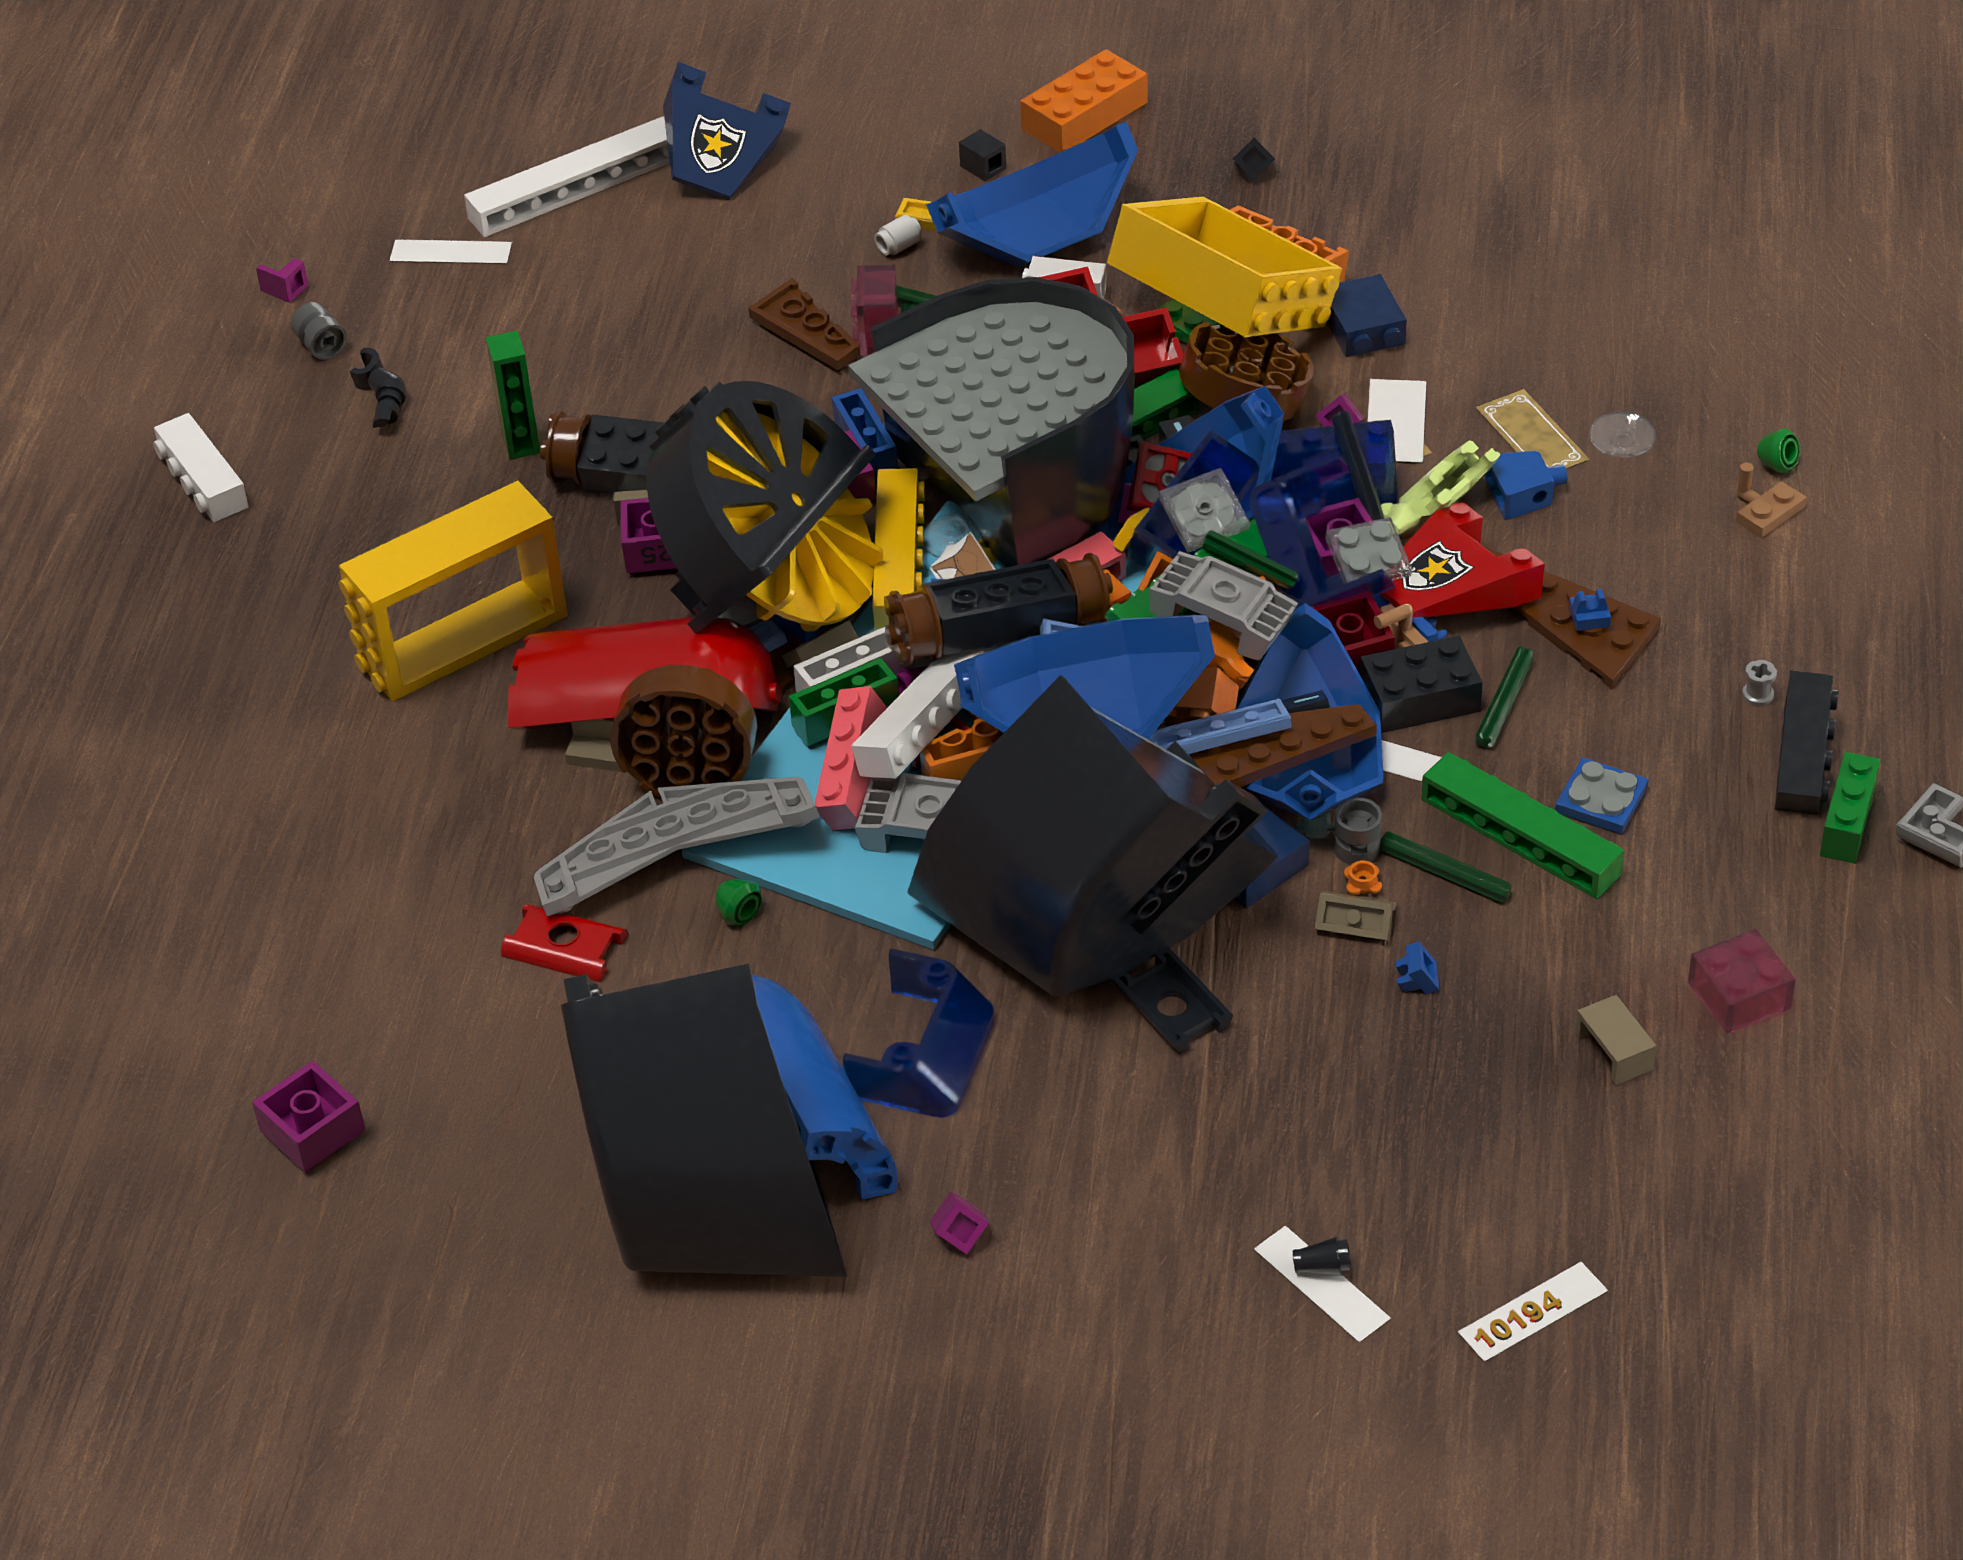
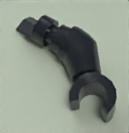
M363 348L360 351V355L365 368H354L349 372L356 388L361 390L372 389L375 392L377 405L372 425L373 428L384 427L386 424H392L397 421L399 408L406 399V386L401 377L384 369L380 356L375 349Z

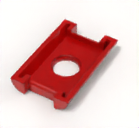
M525 904L521 908L523 920L513 936L506 934L504 937L501 957L573 976L587 974L590 980L601 983L607 972L606 960L602 958L611 943L623 944L628 935V930L565 913L546 916L544 908ZM559 926H571L577 930L575 939L565 944L551 941L549 933Z

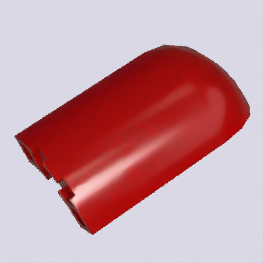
M693 617L533 633L524 638L525 648L517 649L512 668L514 671H517L516 684L509 685L508 728L528 730L534 729V726L613 719L616 716L620 698L626 687L641 674L666 665H690L711 669L735 684L748 698L754 710L777 711L778 703H781L782 691L780 684L776 682L774 668L767 648L754 631L730 618L717 617L697 634L687 625Z

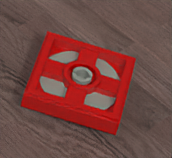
M1142 441L1138 445L1129 507L1139 510L1148 507L1157 514L1175 518L1170 509L1171 501L1174 497L1179 496L1185 488L1201 483L1205 456Z

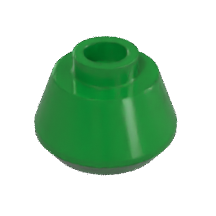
M1782 428L1762 438L1757 446V455L1764 466L1778 473H1787L1798 462L1800 444L1798 438L1791 430Z
M735 878L723 882L716 891V907L725 922L731 926L743 925L749 922L756 915L762 903L761 889L755 882Z

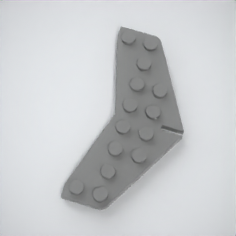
M800 777L663 787L658 788L663 804L658 806L652 792L649 791L535 873L534 880L546 916L568 912L575 904L676 850L790 826L798 828L807 825L810 821L820 817L805 781Z

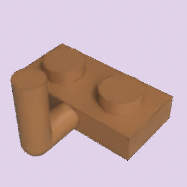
M1742 463L1739 471L1737 494L1749 504L1737 512L1736 522L1762 538L1806 507L1807 497L1782 481L1762 495L1751 489L1754 466L1751 463Z
M1388 604L1379 608L1382 614L1374 617V623L1378 629L1390 627L1395 636V649L1428 642L1412 625L1413 608L1411 605L1403 604L1395 608L1392 604Z

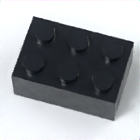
M1460 636L1361 656L1360 676L1380 711L1381 733L1481 712L1483 682Z

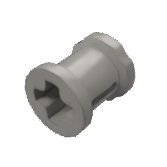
M1752 661L1746 666L1745 675L1748 681L1743 687L1742 696L1751 705L1765 706L1773 700L1774 690L1772 683L1776 680L1777 670L1773 663L1769 661Z

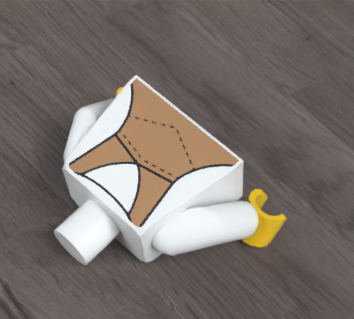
M970 532L958 543L948 545L940 558L931 565L930 569L936 579H949L996 570L992 565L996 557L991 553L990 548H986L982 539L977 542Z

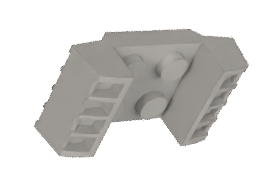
M1180 551L1149 589V611L1155 616H1177L1184 607L1193 612L1207 615L1208 618L1242 632L1237 653L1256 660H1260L1289 622L1298 605L1294 600L1276 591L1271 582L1214 557L1206 556L1200 558Z
M901 773L896 779L871 777L857 824L855 825L861 847L871 851L887 853L892 835L925 839L928 828L961 780Z

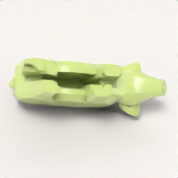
M1469 440L1462 444L1399 498V503L1381 504L1386 523L1391 528L1390 534L1398 540L1400 545L1404 546L1436 510L1457 503L1496 463L1500 453L1498 451L1495 452L1491 448L1479 459L1475 454L1479 448L1473 441Z

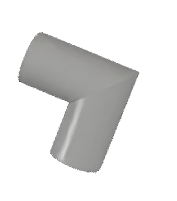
M1933 783L1897 823L1895 829L1896 836L1962 868L1963 827L1952 822V820L1963 808V797Z

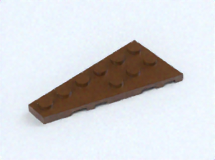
M1485 547L1495 556L1503 555L1502 553ZM1544 571L1541 598L1507 609L1515 615L1521 613L1529 620V626L1564 653L1575 655L1581 660L1583 668L1588 672H1597L1604 678L1603 683L1610 689H1613L1660 629L1661 618L1605 596L1611 615L1610 627L1576 631L1568 608L1569 598L1575 597L1579 591H1583L1585 596L1594 595L1596 592Z
M1360 704L1289 713L1292 728L1190 753L1189 755L1215 785L1222 783L1226 779L1238 787H1243L1376 736L1377 724Z

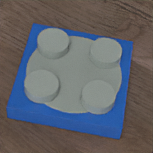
M1582 757L1557 800L1555 810L1559 814L1622 834L1648 788L1649 779Z

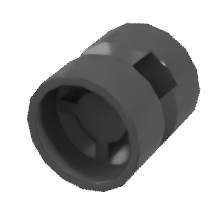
M309 302L302 305L293 314L290 323L291 330L315 358L321 360L330 359L342 351L347 340L346 331L322 304Z
M1352 798L1342 802L1336 808L1334 851L1342 862L1348 865H1352L1357 861L1373 862L1379 856L1382 812L1376 803L1365 798Z

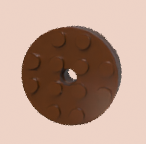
M1204 322L1191 331L1180 364L1179 376L1182 385L1197 399L1207 404L1210 411L1227 400L1266 386L1283 410V420L1292 419L1302 409L1314 374V365L1307 353H1301L1300 355L1293 349L1294 342L1279 333L1244 337L1222 324L1211 326L1208 322Z
M666 665L641 674L624 690L611 730V749L615 761L623 773L628 772L640 782V788L647 792L651 791L653 795L661 797L658 788L737 782L743 779L749 768L756 739L757 720L748 698L735 684L725 677L707 668L690 665Z

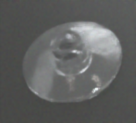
M1625 411L1610 412L1598 417L1592 423L1589 434L1592 444L1599 451L1621 458L1644 454L1651 449L1656 438L1655 428L1650 421L1643 416Z
M946 514L932 520L925 527L924 548L929 554L939 559L948 545L958 543L970 532L977 542L981 537L973 521L966 514Z

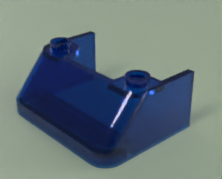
M1339 452L1258 485L1253 489L1249 497V505L1269 559L1299 574L1298 580L1291 590L1279 585L1283 595L1298 603L1296 609L1304 603L1313 607L1370 591L1371 595L1375 596L1396 587L1394 581L1383 569L1358 579L1346 573L1335 574L1328 578L1326 576L1306 519L1318 514L1325 506L1326 496L1322 484L1353 472L1351 465Z
M890 949L888 956L891 992L937 1002L919 1045L909 1042L894 1043L885 1050L881 1061L845 1053L842 1058L844 1072L861 1101L938 1118L951 1116L960 1107L993 1026V1005L949 961Z

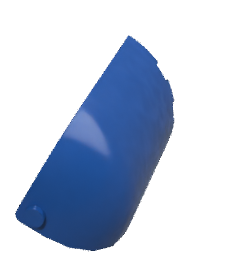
M752 975L757 1003L791 1110L801 1127L800 1136L808 1160L830 1159L841 1164L846 1160L855 1173V1190L861 1200L896 1193V1164L815 1018L786 987L773 980Z

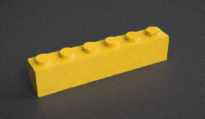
M917 468L878 469L875 544L883 549V559L874 565L873 617L875 631L890 625L889 617L884 607V596H888L891 591L895 590L900 595L917 592L918 587L923 584L922 572H917V569H923V549H918V546H924L923 526H918V524H924L925 522L924 504H919V501H925V482H918Z

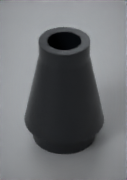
M1336 1236L1301 1249H1294L1293 1263L1295 1273L1306 1272L1342 1276V1272L1351 1271L1348 1240H1338Z

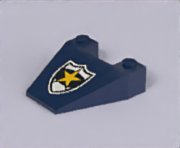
M678 62L663 104L672 180L730 200L776 147L786 123L791 103L763 93L755 113L700 93L706 72Z

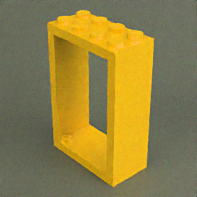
M1205 197L1122 204L1107 260L1109 265L1244 337L1325 327L1331 314L1330 308L1334 294L1339 287V277L1342 271V267Z
M519 481L513 482L339 565L342 580L338 583L342 594L346 598L347 605L344 606V611L352 626L349 635L357 649V654L354 655L355 662L362 673L367 672L371 676L378 692L383 691L392 702L568 616L553 517ZM514 546L517 547L521 581L393 642L387 607Z

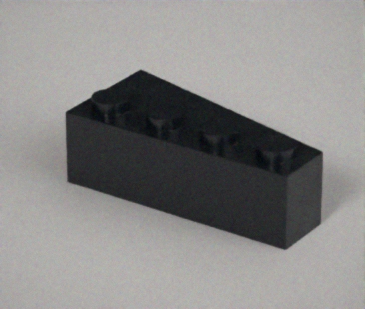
M1790 670L1784 705L1782 741L1779 756L1780 765L1774 810L1818 815L1820 801L1827 802L1830 781L1823 780L1824 771H1830L1833 750H1827L1826 744L1827 740L1833 741L1836 720L1829 719L1830 710L1836 711L1839 693L1838 689H1832L1833 675Z

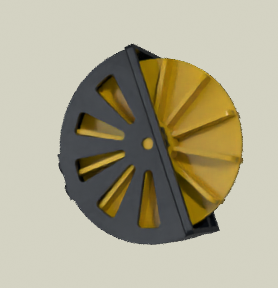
M734 381L727 384L718 382L710 390L704 386L690 398L688 403L681 405L672 413L669 419L655 431L658 438L649 446L651 454L647 467L649 506L664 547L679 570L675 575L679 580L670 591L694 616L687 625L696 634L745 595L757 603L756 615L761 620L766 621L774 614H777L785 619L800 623L801 628L807 632L815 631L822 625L834 624L846 619L857 611L872 595L871 586L874 576V565L883 559V549L871 542L868 528L863 518V514L872 507L868 498L854 499L848 489V486L876 455L868 445L860 449L833 420L801 397L774 385L756 381Z

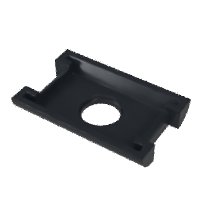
M1169 947L1155 953V966L1133 978L1125 970L1111 977V980L1178 1052L1189 1050L1190 1041L1214 1028L1219 1033L1222 1032L1232 1021L1233 1014ZM1166 997H1178L1185 1002L1186 1010L1179 1015L1169 1016L1159 1012L1157 1005Z

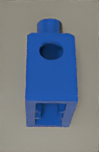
M1526 451L1500 453L1496 463L1484 476V480L1503 519L1508 520L1549 506L1553 500L1554 486L1566 484L1568 477L1563 464L1547 467L1540 452Z

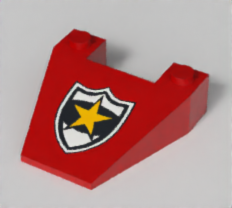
M1464 502L1454 503L1433 513L1399 550L1402 554L1400 564L1390 572L1374 577L1371 581V588L1395 607L1403 604L1411 605L1413 608V618L1512 608L1541 598L1545 563L1525 548L1515 549L1510 553L1495 556L1481 545L1483 517Z

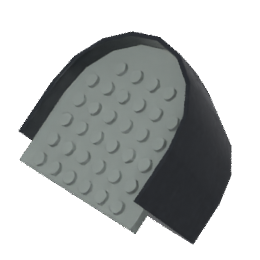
M1038 277L992 279L943 293L870 327L874 353L848 365L850 376L882 407L885 428L896 445L897 458L907 468H917L920 481L931 479L973 521L986 548H990L991 553L1005 567L1047 560L1089 538L1107 523L1121 496L1131 445L1134 411V334L1114 305L1081 286Z

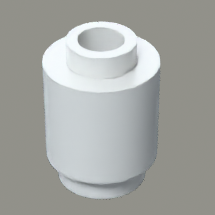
M903 215L882 226L879 232L875 234L874 239L883 255H896L918 243L922 230L915 218Z

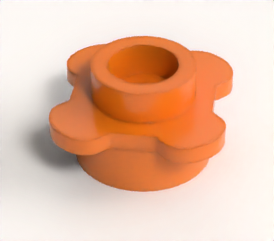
M1357 861L1344 870V877L1348 879V884L1346 885L1347 892L1352 895L1380 892L1382 883L1378 881L1379 868L1369 861Z

